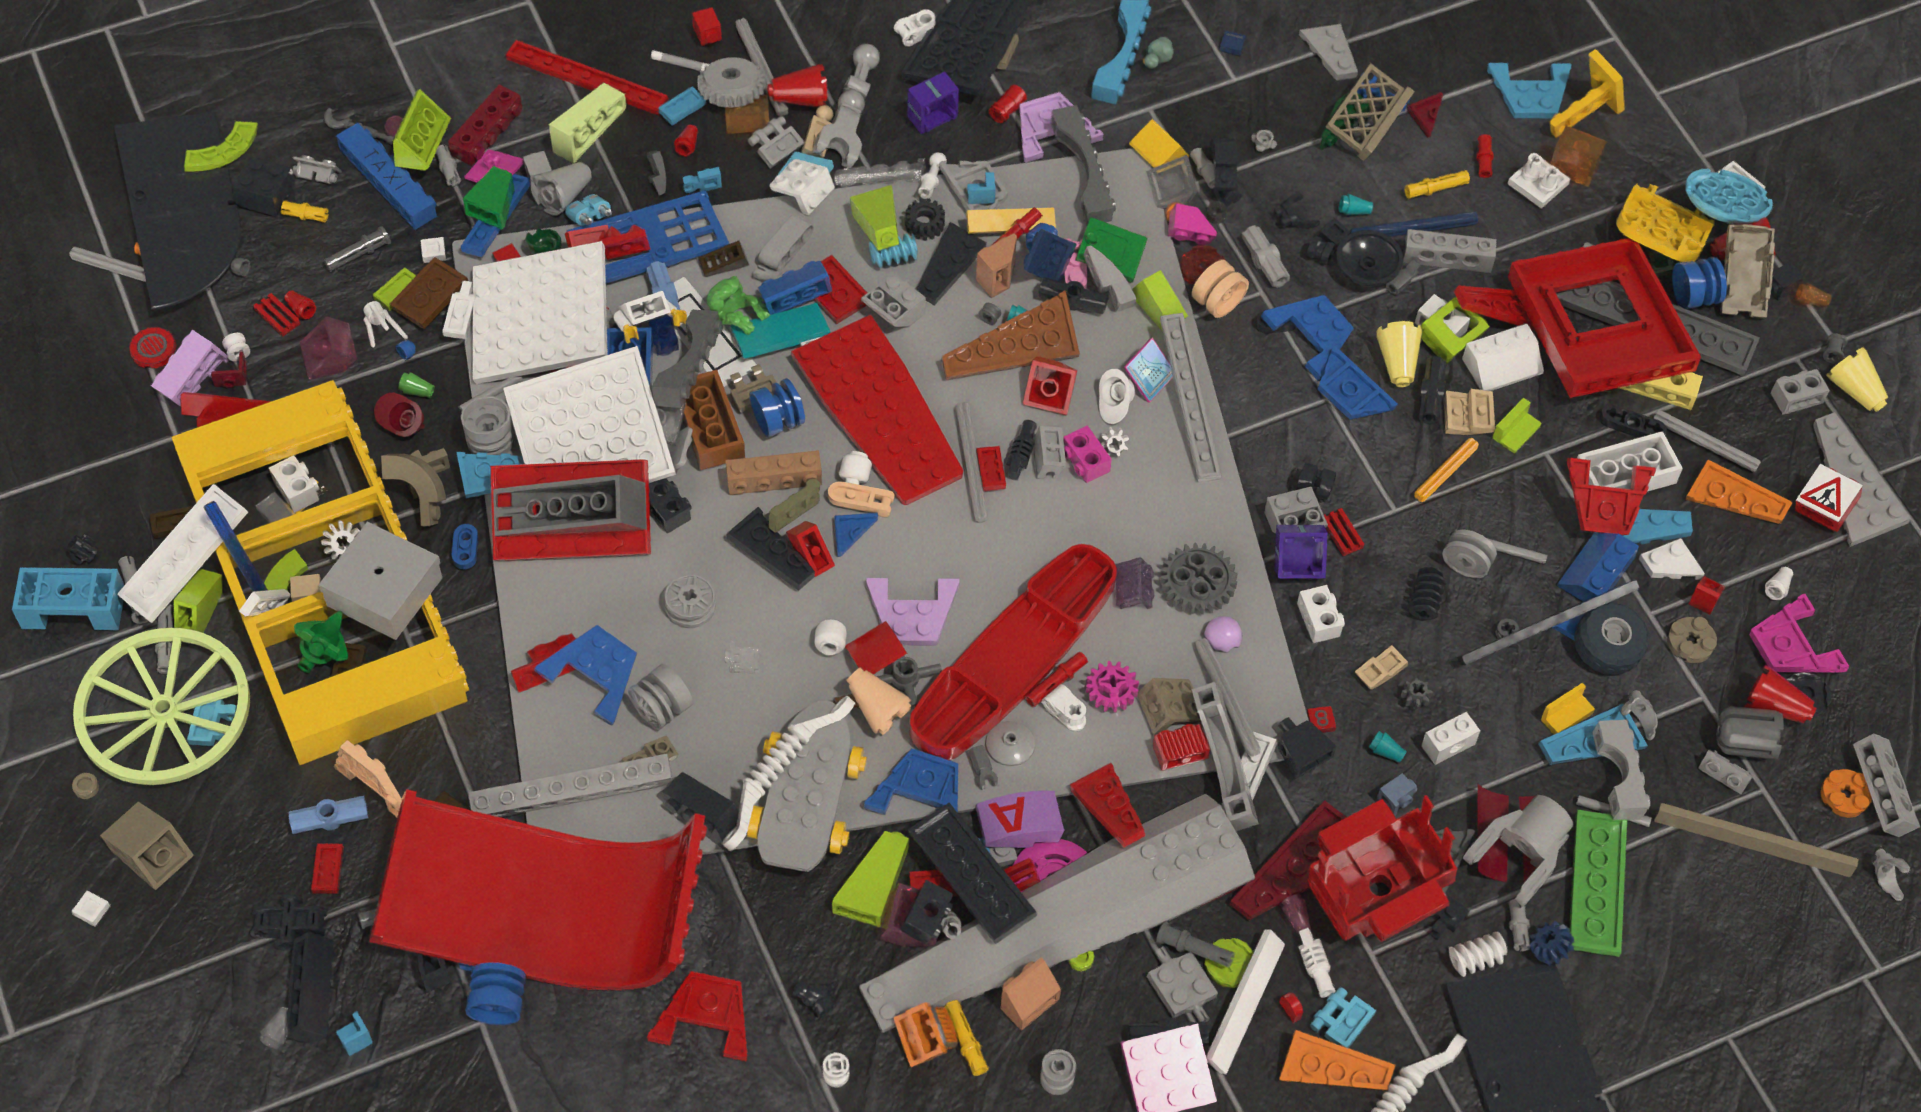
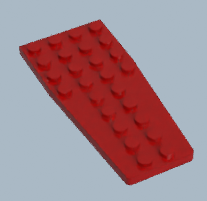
M871 314L791 351L792 358L825 408L859 451L868 455L874 470L895 494L901 504L909 505L962 479L963 468L908 369Z

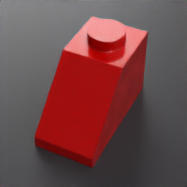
M804 521L786 532L794 551H798L815 571L814 577L835 566L816 524Z

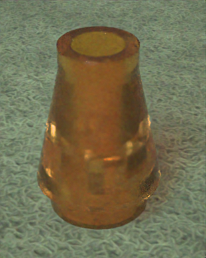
M1801 283L1796 291L1795 299L1800 301V304L1827 307L1831 301V294L1809 283Z

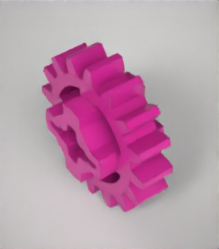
M1108 661L1106 667L1099 663L1098 671L1092 668L1090 676H1087L1086 693H1089V701L1096 700L1095 707L1098 708L1100 705H1103L1105 712H1107L1109 707L1113 709L1114 713L1117 712V707L1126 710L1127 703L1132 705L1134 697L1138 695L1139 681L1135 680L1136 673H1129L1128 665L1121 668V662H1117L1116 666H1112L1111 661Z

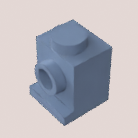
M1402 773L1380 788L1376 800L1383 799L1396 816L1399 807L1405 808L1412 802V796L1417 792V786Z

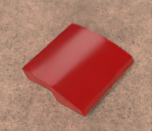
M887 621L845 645L858 668L861 667L864 671L867 670L872 674L877 673L907 654Z

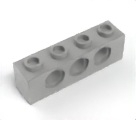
M1408 229L1404 242L1403 263H1410L1414 260L1420 265L1491 273L1496 257V239Z
M1872 734L1854 743L1853 745L1883 831L1900 837L1919 828L1920 825L1890 741L1879 735Z

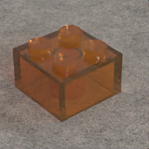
M1566 125L1556 144L1550 165L1555 166L1556 169L1558 168L1570 180L1589 187L1598 170L1607 141Z

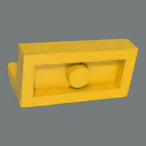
M1583 683L1546 706L1541 721L1554 735L1577 725L1594 713L1595 708L1583 696L1586 688Z

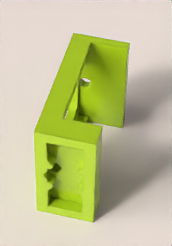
M1454 297L1421 324V339L1438 357L1447 361L1446 364H1448L1466 347L1467 343L1474 341L1478 337L1480 338L1490 326L1478 313L1462 309L1457 298ZM1454 309L1463 312L1470 318L1468 326L1472 330L1462 338L1457 337L1443 321V318Z

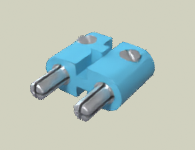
M596 194L584 197L582 203L575 201L566 208L567 217L581 226L591 225L593 219H600L612 214L610 204Z

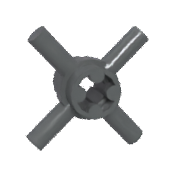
M904 655L895 661L891 674L876 677L887 684L893 683L896 689L905 692V695L912 700L910 708L914 709L918 704L914 688L918 684L920 677L939 674L942 672L940 664L918 668L914 659Z

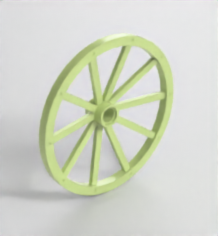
M161 628L145 631L115 644L89 668L79 685L74 702L73 718L76 734L88 757L111 776L143 785L168 784L181 781L199 774L215 764L235 744L245 726L249 713V685L245 672L236 656L229 648L215 638L202 632L184 628ZM173 641L164 694L160 695L135 649L152 643ZM181 641L197 644L214 652L172 698ZM129 653L153 699L150 701L102 679L100 676L116 660ZM221 658L233 671L237 685L180 703ZM94 685L149 709L86 717L87 703ZM238 694L237 709L230 726L182 713L183 711ZM148 719L102 754L90 740L86 727L89 725ZM181 721L225 735L211 750L196 759L176 723ZM157 724L142 771L129 769L109 760ZM169 727L189 763L173 769L152 771L164 730Z

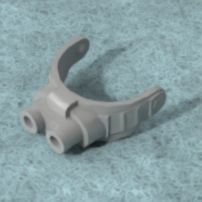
M1635 690L1631 693L1629 701L1622 706L1621 713L1626 716L1632 711L1641 722L1646 739L1652 740L1655 737V729L1658 725L1657 715L1649 700L1645 699L1640 691Z
M1879 849L1875 853L1877 858L1873 862L1878 883L1886 893H1890L1895 900L1901 901L1904 895L1896 880L1895 866L1902 873H1908L1910 867L1904 859L1893 858L1884 849Z

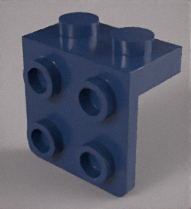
M1040 229L1033 237V247L1030 253L1024 258V271L1041 278L1046 277L1061 282L1077 244L1044 229Z

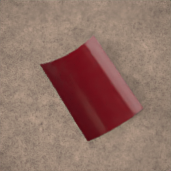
M1477 783L1479 838L1494 819L1509 814V795L1489 791ZM1519 796L1520 810L1523 811L1535 796ZM1500 836L1478 861V871L1491 879L1507 882L1508 845L1500 840ZM1523 853L1525 883L1537 868L1530 863L1532 859Z

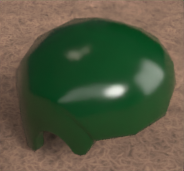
M538 228L535 234L531 235L528 232L525 238L527 247L532 255L560 250L562 245L560 235L552 229L541 230Z

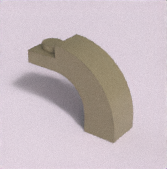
M382 455V479H400L410 483L419 496L421 526L438 524L441 512L437 502L446 500L442 481L435 470L422 459L412 455Z

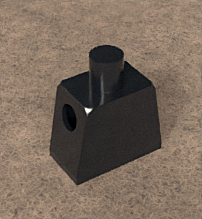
M1287 717L1279 723L1278 727L1284 734L1279 738L1278 749L1295 780L1333 758L1336 745L1310 721L1306 720L1296 726L1290 717Z

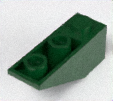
M1350 92L1337 100L1329 121ZM1360 103L1361 112L1369 113V103ZM1355 104L1346 105L1348 114H1357ZM1369 117L1363 118L1364 123L1368 120ZM1358 118L1349 119L1351 129L1359 125ZM1344 119L1334 122V125L1339 129H1346ZM1325 128L1322 135L1320 150L1333 146L1339 139L1337 135Z

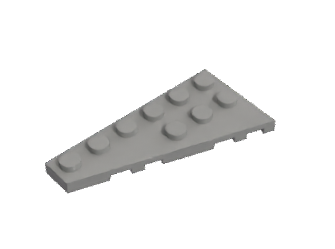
M1834 412L1816 419L1813 426L1819 446L1824 453L1825 466L1863 485L1860 499L1843 523V527L1847 530L1849 537V547L1908 524L1911 518Z

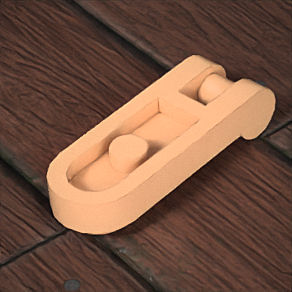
M835 482L828 488V499L833 505L878 513L881 517L890 516V504L893 503L895 497L892 491L847 482ZM875 499L881 500V503L874 501Z

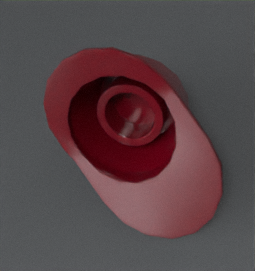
M386 393L376 402L374 408L375 418L383 428L402 437L411 436L420 429H424V415L420 406L414 401L397 393Z

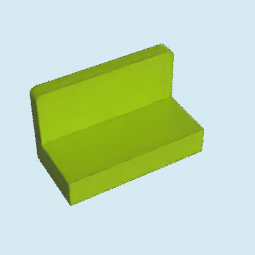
M1525 398L1498 423L1492 438L1513 453H1516L1541 426L1540 421L1528 414L1531 402Z

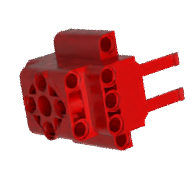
M1427 795L1423 797L1421 812L1416 808L1396 819L1389 806L1381 799L1319 832L1317 840L1322 851L1318 853L1319 860L1310 865L1309 878L1307 880L1315 897L1344 941L1359 933L1365 938L1375 933L1377 938L1383 942L1449 906V901L1442 889L1455 882L1457 867L1450 855L1455 837L1450 829L1446 827L1444 828L1441 841L1430 824L1432 808L1435 806ZM1375 883H1383L1388 886L1390 892L1384 896H1377L1371 892L1370 886Z

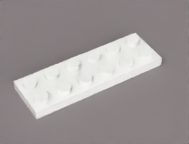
M213 484L117 595L152 623L239 524L248 511Z

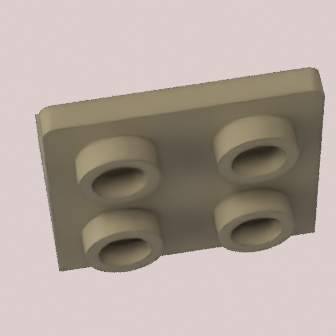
M1152 678L1138 692L1137 696L1154 735L1167 730L1174 722H1201L1192 693L1193 686L1189 679Z

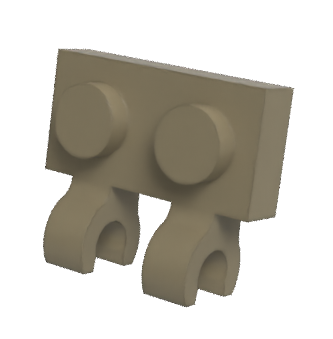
M760 364L751 367L753 371L751 376L754 381L746 385L739 372L730 375L732 379L730 384L733 390H730V395L740 413L752 409L749 397L750 392L766 387L772 394V384L776 380L773 374L765 376Z

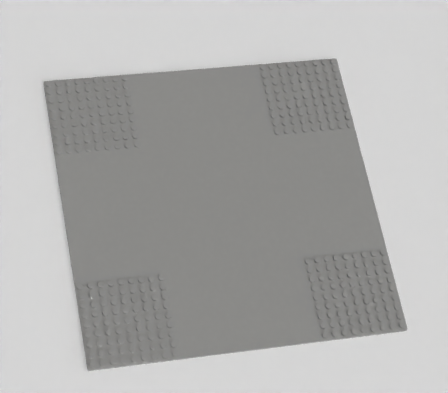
M1134 148L1097 153V162L1103 167V179L1109 184V196L1111 199H1114L1116 204V211L1113 212L1112 221L1106 223L1146 236L1148 239L1134 282L1129 283L1131 289L1143 279L1161 270L1188 315L1185 319V324L1219 462L1221 479L1198 482L1174 378L1148 403L1123 368L1150 338H1153L1169 361L1162 330L1136 301L1133 307L1116 312L1109 296L1107 307L1103 314L1082 308L1074 311L1070 310L1080 355L1075 358L1058 360L1078 370L1068 415L1023 404L1031 365L946 380L941 359L943 355L965 343L968 344L979 338L980 335L988 333L1005 323L1012 305L1017 307L1020 305L1030 311L1042 302L1050 300L1038 296L1043 278L1024 271L1023 261L1025 256L1030 253L1026 247L1025 234L1016 241L1015 266L1010 288L993 298L976 281V259L935 306L927 301L925 302V314L910 327L891 325L868 305L836 325L819 306L830 328V332L836 331L870 314L872 315L908 369L963 468L962 479L909 505L901 504L895 496L893 503L890 504V516L881 517L878 515V520L841 557H837L834 516L872 513L836 506L828 499V488L835 482H845L839 476L843 457L850 454L851 451H860L825 408L792 358L791 351L801 347L800 344L751 357L756 365H761L765 376L773 374L779 385L780 381L785 378L793 383L803 404L805 423L802 425L795 423L794 428L790 429L783 422V431L769 438L766 437L761 431L752 409L742 413L739 412L730 395V390H733L731 384H728L724 389L744 441L745 458L819 450L822 468V485H820V491L818 492L820 495L819 503L777 532L781 536H785L789 541V546L793 549L786 532L804 521L816 524L835 566L814 577L798 591L727 539V532L757 507L763 511V516L769 520V511L774 506L781 504L789 496L797 493L804 487L729 495L726 464L700 470L691 444L687 449L685 465L675 470L676 475L667 477L669 482L673 481L676 484L682 498L686 497L692 507L690 510L691 520L667 534L650 512L651 554L538 560H493L522 782L621 763L622 758L643 750L646 743L667 735L678 752V757L670 762L673 780L683 771L733 801L739 812L743 781L746 777L754 780L751 776V771L756 770L760 772L757 768L758 763L767 765L763 760V757L766 755L763 753L765 740L770 738L771 732L785 733L792 720L803 709L816 701L828 700L833 702L834 697L852 694L849 689L850 684L846 680L859 669L846 647L835 655H825L820 652L814 643L815 631L820 622L829 619L837 620L846 627L845 645L880 625L876 608H874L871 594L866 586V578H888V600H938V579H959V589L955 594L954 602L947 615L937 646L903 645L907 652L905 657L914 659L918 668L940 664L943 670L946 667L953 666L982 632L1027 590L1028 582L1034 575L1068 548L1078 544L1092 545L1107 554L1114 561L1117 568L1115 589L1089 627L1042 681L1054 673L1059 664L1066 663L1077 652H1082L1088 659V663L1074 674L1073 679L1065 681L1063 685L1086 706V725L1079 731H1071L1055 716L1050 714L1042 702L1036 707H1032L1024 699L999 723L1014 721L1025 725L1032 732L1035 739V749L1032 756L1023 764L1005 766L994 761L987 752L993 768L992 771L997 774L998 783L997 786H994L992 780L986 779L984 790L979 786V775L976 773L969 750L979 745H984L986 749L988 733L956 759L949 760L958 763V813L976 811L977 803L1014 793L1054 791L1056 797L1074 795L1071 792L1070 784L1109 763H1112L1122 787L1216 772L1211 748L1209 759L1162 771L1153 749L1155 735L1151 730L1138 696L1134 697L1132 705L1127 703L1126 710L1117 707V712L1114 713L1113 709L1109 707L1107 712H1105L1103 705H1100L1098 708L1095 707L1096 700L1089 701V693H1086L1087 676L1091 674L1092 668L1098 671L1099 663L1106 667L1108 661H1111L1112 666H1116L1117 662H1121V668L1128 665L1129 673H1136L1135 680L1139 681L1138 692L1152 678L1189 679L1193 689L1212 683L1196 649V642L1205 638L1204 633L1208 623L1219 616L1231 617L1237 621L1243 637L1241 645L1232 648L1229 652L1214 649L1213 651L1252 731L1276 739L1277 745L1269 763L1284 761L1278 749L1279 738L1284 734L1278 727L1279 723L1285 718L1290 717L1297 726L1308 720V716L1171 236H1168V223L1152 167ZM1077 156L992 167L1008 192V198L998 209L1054 208L1058 236L1064 239H1071V241L1083 239L1087 225L1081 211V201L1087 187V176ZM944 174L937 175L939 183L934 188L930 199L931 203L934 200L938 201V205L941 204L945 210L944 231L938 237L935 235V239L931 240L930 237H927V241H923V237H920V240L916 239V234L914 235L917 245V260L914 261L912 256L909 255L908 262H905L903 257H900V264H897L892 259L891 266H888L886 261H883L882 268H879L877 263H874V265L872 263L869 250V242L871 240L854 219L849 197L891 185L896 207L898 236L901 240L904 234H908L911 238L910 231L907 232L905 226L906 209L908 210L909 204L912 205L914 200L919 203V199L922 198L920 196L921 193H918L922 184V177L833 189L809 215L802 214L796 198L790 195L713 205L712 208L729 243L740 241L747 256L749 266L705 277L699 259L695 257L667 266L666 268L671 282L673 281L674 283L685 277L706 304L710 289L719 281L726 278L729 279L732 276H737L746 295L761 297L758 287L764 281L754 278V271L759 264L770 270L773 269L759 262L760 252L792 215H795L812 224L814 229L808 241L784 269L780 271L783 274L789 270L796 271L801 269L804 264L810 261H822L833 255L867 293L892 272L917 290L949 223L952 222L968 231L967 210ZM701 207L683 209L685 215L702 211ZM669 211L658 214L661 222L678 218L676 211ZM921 216L917 218L918 221L923 223H928L934 220L929 216ZM707 218L689 222L692 230L710 225ZM573 224L544 229L557 231L562 240L560 249L568 248L565 238L566 230L580 227L581 225ZM678 225L665 229L667 237L684 233L685 230L683 225ZM536 230L497 235L483 257L462 252L461 244L464 240H456L452 243L455 270L465 275L468 281L472 282L473 288V266L496 262L492 253L511 243L521 257L532 255L527 247L525 238L528 232L533 235L536 233ZM713 232L696 237L699 245L717 240ZM1004 233L973 235L985 241L986 247H989ZM690 240L671 244L674 252L692 247ZM648 251L638 252L607 260L605 256V265L630 257H634L640 254H644ZM716 259L718 264L722 263L720 259ZM708 261L709 268L713 267L712 261ZM1087 265L1086 289L1098 292L1097 287L1092 283V275ZM647 272L606 283V307L609 308L611 314L614 315L617 307L624 303L652 294V285ZM810 300L794 308L802 307L816 302L814 300ZM985 303H992L1001 310L1002 314L994 325L985 323L979 317V311L983 309ZM752 306L736 310L741 311L743 316H748L749 320L759 318ZM472 314L467 337L464 341L471 395L474 398L506 379L475 384L473 381ZM662 316L636 326L637 328L651 327L652 385L658 373L678 363L689 351L672 328L665 326ZM724 325V326L728 329V331L732 334V332H731V326H730V325ZM703 368L702 372L699 374L705 373L706 370ZM1110 369H1119L1124 372L1135 388V395L1129 403L1126 416L1116 424L1105 422L1099 410L1100 380L1102 375ZM543 371L528 375H522L523 381L521 382L534 379L552 372ZM753 371L742 377L745 385L754 381L751 376ZM504 391L495 396L502 399L508 405ZM963 402L969 404L976 449L1000 446L1006 480V489L983 491L988 516L987 521L979 523L974 518L956 405ZM656 406L665 436L671 437L685 428L677 407ZM1024 420H1032L1037 424L1033 439L1039 426L1062 427L1064 438V436L1088 425L1100 443L1105 442L1101 433L1107 434L1109 427L1114 431L1121 428L1123 430L1121 436L1127 435L1129 437V440L1124 442L1128 450L1123 449L1120 451V456L1113 452L1109 455L1112 459L1110 472L1088 483L1085 482L1082 476L1079 477L1076 474L1073 463L1070 459L1067 460L1066 458V467L1062 469L1057 478H1053V472H1048L1043 479H1038L1034 447L1027 468H1022L1019 479L1009 478L1010 466H1007V460L1014 439L1020 434ZM514 428V445L509 450V452L505 454H511V456H522ZM1116 438L1112 439V445L1114 446L1117 444ZM871 467L868 481L864 484H859L891 491L873 467ZM490 493L484 495L493 557L492 500ZM875 499L874 502L881 503V500ZM1194 543H1197L1198 548H1202V545L1206 543L1208 550L1215 546V553L1223 550V558L1230 557V564H1235L1234 572L1238 573L1237 587L1234 596L1230 597L1229 603L1223 602L1222 609L1214 606L1213 613L1206 608L1203 615H1201L1199 609H1196L1194 614H1191V608L1187 607L1186 610L1182 611V604L1173 606L1174 598L1171 600L1166 599L1168 592H1162L1163 585L1160 584L1161 568H1163L1164 560H1168L1169 553L1175 555L1176 548L1183 551L1184 544H1187L1190 549L1193 548ZM686 574L704 577L712 584L715 592L716 607L714 615L707 623L694 628L680 627L673 623L667 616L665 608L666 587L675 578ZM596 625L637 652L613 725H610L594 713L608 692L578 670L557 677L553 683L547 681L522 692H518L511 674V670L531 663L527 651L533 649L536 645L549 643L561 635L571 633L577 639ZM895 662L891 663L890 665L886 666L885 668L881 669L873 675L881 676L891 674V670ZM660 664H665L684 682L692 696L693 704L680 715L672 712L673 720L669 723L665 722V726L657 730L650 726L638 713L629 697L628 689L633 685H637L641 679L649 682L648 674ZM939 674L920 677L918 684L914 688L917 702L920 701ZM857 707L852 708L844 717L850 733V755L853 746L863 747V756L867 757L865 771L860 772L858 779L848 778L847 767L834 824L836 820L846 822V831L925 819L940 809L894 793L885 815L864 808L866 799L875 793L877 787L890 776L892 770L911 749L920 751L912 743L909 735L910 716L914 709H911L901 719L897 716L893 720V727L884 735L880 732L874 733L862 710ZM1229 717L1240 759H1242L1245 748ZM1174 722L1167 729L1174 731L1179 730L1186 724H1201L1207 739L1202 722ZM1007 738L1009 742L1015 741L1014 738ZM669 784L526 812L527 824L583 838L612 842H648L665 839L678 833L688 822L679 814L671 812L665 805L666 799L662 791ZM761 786L765 794L754 805L765 808L769 789ZM746 834L741 843L733 850L758 846V839L749 838ZM706 836L700 842L699 849L703 850L702 855L724 851Z

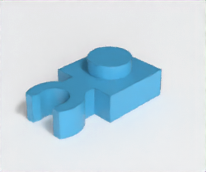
M719 167L698 171V176L689 175L683 177L685 193L694 192L696 189H700L701 192L722 187Z

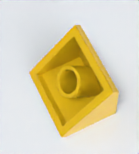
M1153 119L1130 141V145L1157 171L1189 158L1185 150Z

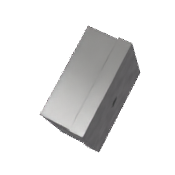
M367 522L318 586L320 592L324 595L328 607L336 611H342V614L396 640L441 581L440 559L438 555Z

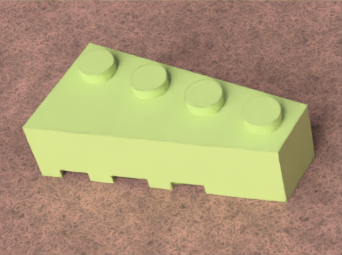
M603 83L551 122L549 129L553 152L574 164L626 109L625 94Z

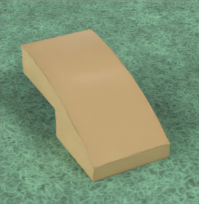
M1391 645L1377 658L1372 657L1358 668L1355 674L1372 690L1407 667L1408 661Z

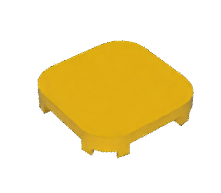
M1636 184L1616 220L1618 229L1630 239L1680 262L1698 259L1714 226V220H1709L1698 208L1695 212H1692L1656 195L1655 192L1658 186L1650 184L1648 188H1642Z

